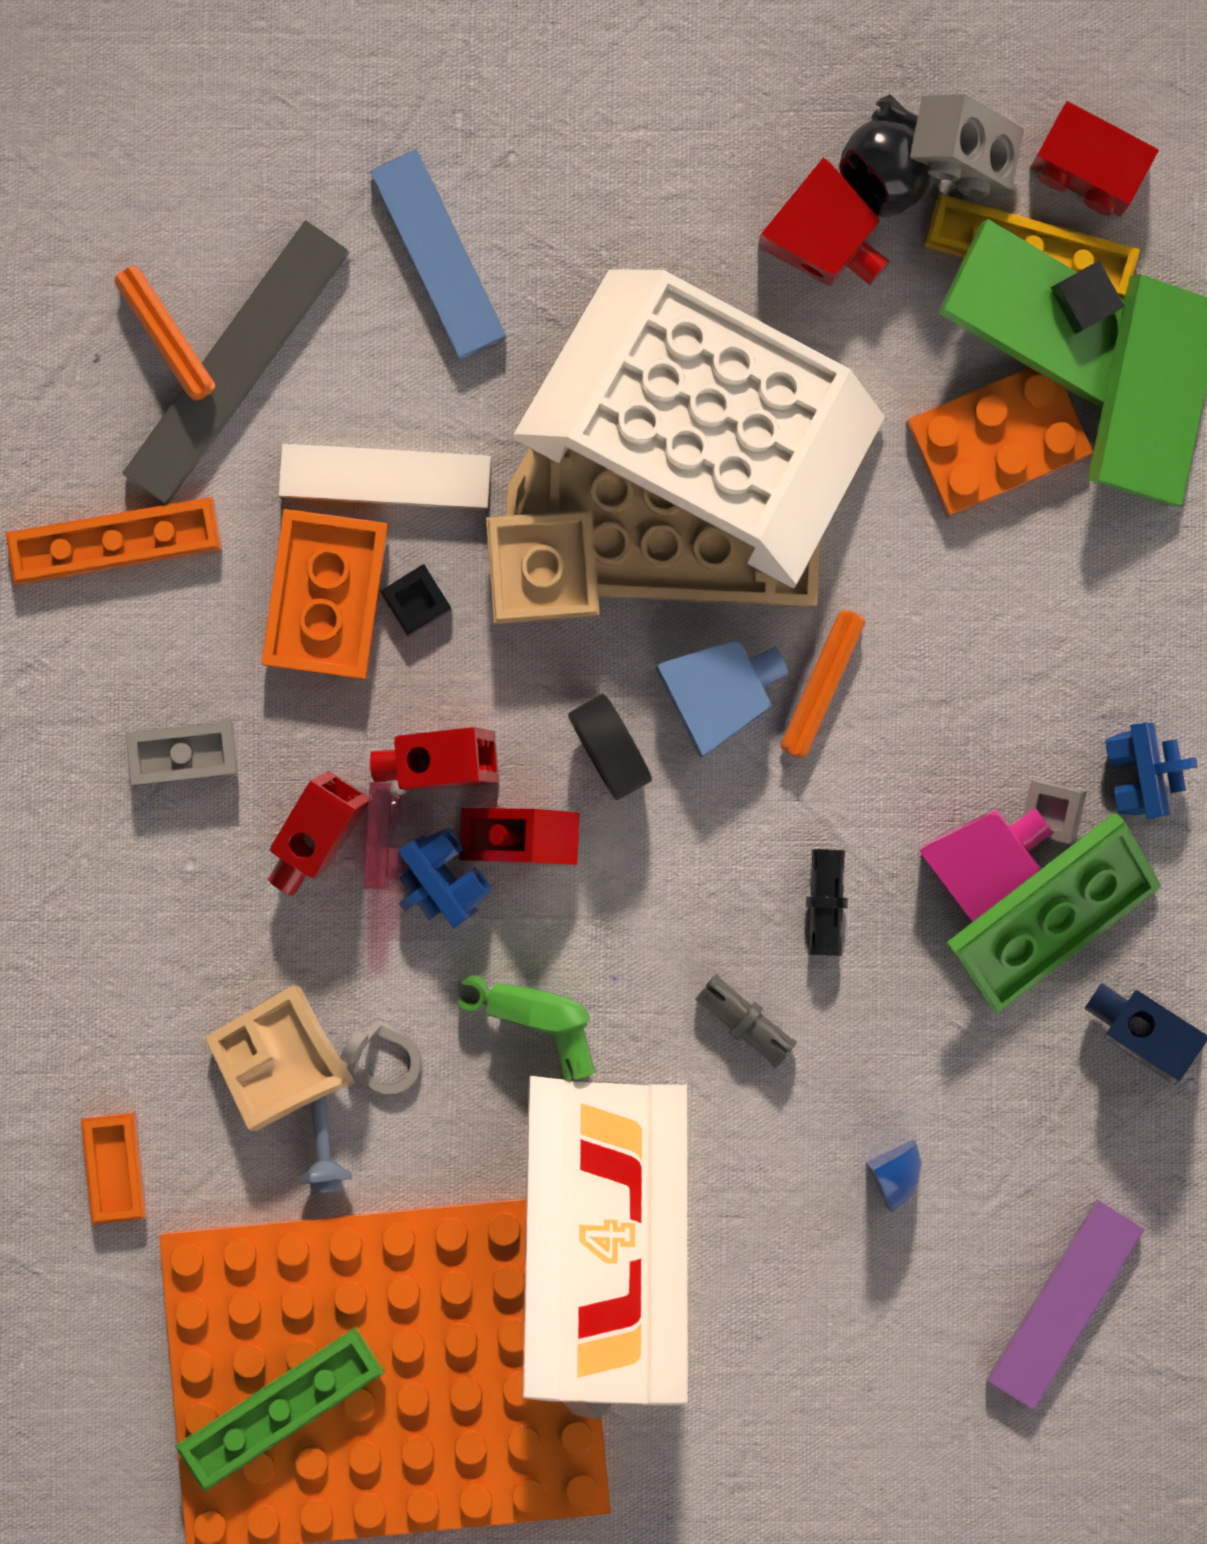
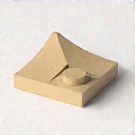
M295 985L290 986L205 1037L247 1129L257 1132L287 1114L354 1083L352 1075L326 1036L301 987Z

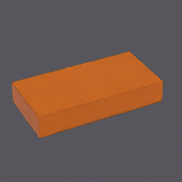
M136 1112L82 1118L81 1128L92 1225L145 1219L147 1211Z

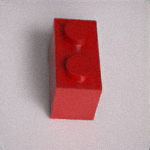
M1066 100L1030 169L1039 173L1038 179L1048 187L1058 191H1065L1067 188L1085 198L1084 204L1093 211L1106 216H1111L1112 213H1115L1121 217L1131 204L1159 149Z

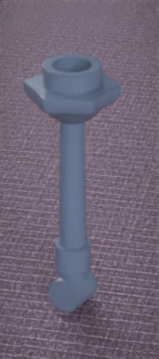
M326 1096L311 1102L317 1162L299 1178L300 1185L310 1184L311 1194L343 1191L342 1180L352 1179V1174L349 1170L343 1169L338 1163L330 1159Z

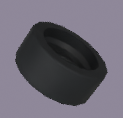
M601 694L568 713L570 722L583 747L615 800L625 797L652 781L650 771L640 751L606 695Z

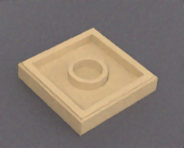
M591 510L486 518L494 624L600 616Z

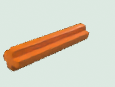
M129 266L124 271L118 273L114 279L115 285L186 394L192 400L199 401L212 393L215 389L214 381L143 273L136 266Z
M841 610L838 613L781 742V749L784 752L797 758L807 756L864 628L865 619L860 615L848 610Z

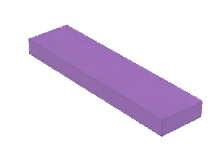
M1096 1199L986 1380L1034 1410L1145 1229Z

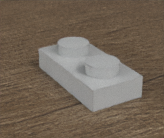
M231 721L125 733L132 786L238 775L234 728Z

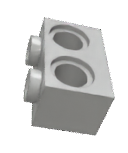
M966 94L922 96L910 158L929 167L928 174L941 180L953 181L958 184L959 192L974 197H988L990 190H1012L1024 129Z

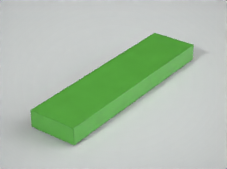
M355 1326L177 1443L175 1448L203 1492H205L384 1374L385 1369L358 1327Z

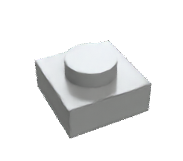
M1031 780L1023 816L1033 808H1036L1054 831L1047 839L1074 844L1087 792L1039 780Z

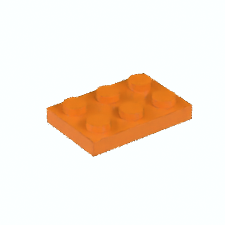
M1030 367L914 416L906 422L947 517L1090 457L1093 454V450L1066 389Z
M283 509L261 665L367 680L389 530L388 523Z

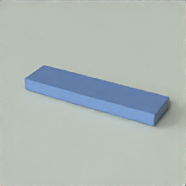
M415 149L370 170L377 189L459 360L507 339L418 150Z

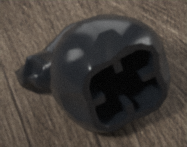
M890 94L875 103L877 109L872 113V121L863 124L852 134L842 151L839 171L842 177L878 217L883 218L901 214L915 205L927 191L933 179L928 174L929 167L910 158L918 115L907 111Z

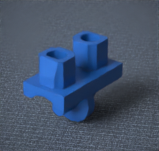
M1154 722L1130 725L1131 731L1122 732L1107 738L1105 743L1110 765L1118 766L1137 762L1140 783L1114 787L1118 814H1146V819L1171 815L1164 774L1167 773L1170 793L1186 791L1183 770L1198 768L1196 757L1181 759L1177 739L1162 742L1165 762L1161 763Z
M445 828L428 837H425L423 834L398 850L410 867V870L399 877L410 895L398 904L404 912L418 904L428 920L442 912L454 929L479 911L476 906L490 893L492 886L476 867L456 880L445 865L446 862L463 851L461 843L451 829Z

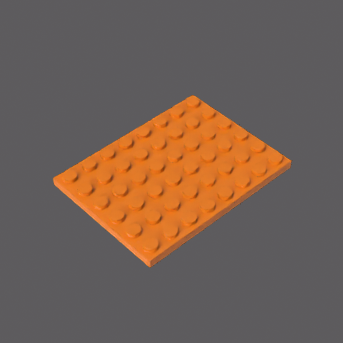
M526 1198L172 1231L159 1234L177 1443L355 1326L358 1327L385 1369L384 1374L205 1492H203L178 1453L186 1544H304L611 1514L602 1417L594 1419L574 1415L560 1401L522 1398Z

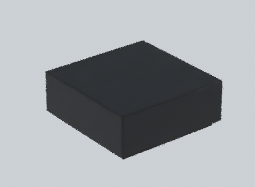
M1100 260L1051 287L1075 334L1125 307Z
M422 564L380 591L408 637L452 610L425 564Z

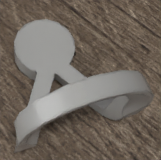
M382 1020L375 1021L365 1033L357 1029L349 1039L340 1057L341 1060L348 1063L347 1069L355 1082L384 1095H397L409 1090L419 1079L422 1070V1055L416 1043L403 1032ZM376 1035L400 1044L409 1054L411 1067L408 1075L397 1084L387 1085L381 1083L358 1065L362 1050Z

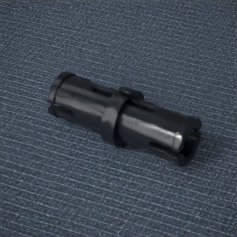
M812 849L811 897L806 896V907H810L808 955L842 956L843 908L848 909V898H843V873L846 850Z

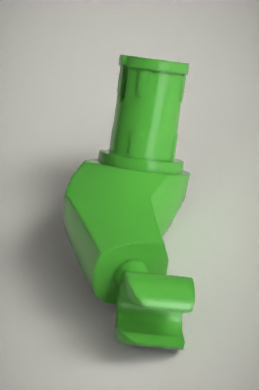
M477 975L465 977L460 982L466 986H474L480 993V998L477 1001L460 997L457 1003L461 1009L474 1011L482 1005H486V1014L488 1016L534 1028L547 1033L548 1036H553L563 1080L570 1081L573 1078L577 1080L596 1072L584 1028L588 1026L587 1022L590 1020V1017L582 1004L562 995L518 985L496 983L489 990L487 982Z

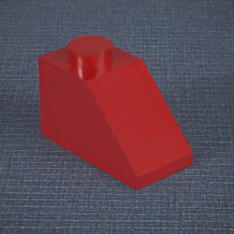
M462 808L460 843L463 851L459 853V860L577 865L580 812L516 808Z

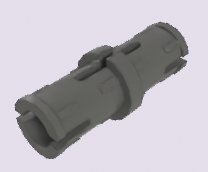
M718 974L706 986L721 997L722 1001L706 988L702 989L695 998L698 1003L703 1004L731 1028L729 1031L731 1036L736 1040L742 1037L769 1060L775 1068L786 1056L774 1047L770 1041L774 1042L785 1053H790L797 1044L795 1039H791L761 1014L763 1008L757 1002H754L752 1005L725 983Z

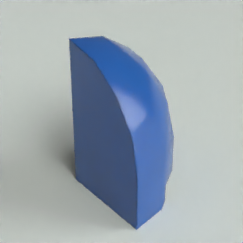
M911 1140L866 1162L889 1211L893 1213L910 1199L919 1183L922 1161L917 1142Z

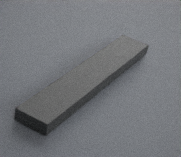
M307 220L303 222L203 360L202 365L215 383L214 391L202 400L194 401L182 389L122 472L126 477L164 504H169L349 255L348 249Z

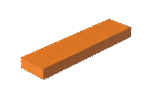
M212 497L5 532L13 584L16 586L222 551L215 503Z

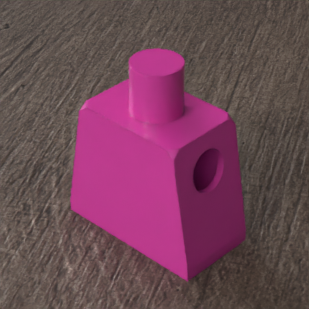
M995 808L928 841L921 847L919 852L973 922L1041 870V865L1030 850L1051 836L1054 831L1036 808H1033L1012 825L1009 824L999 809Z

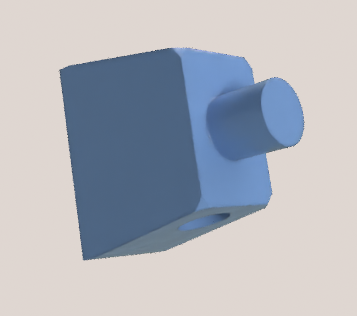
M739 640L665 661L657 665L656 668L700 758L712 752L769 710L772 705L763 687L789 675L784 659L776 646L749 659Z

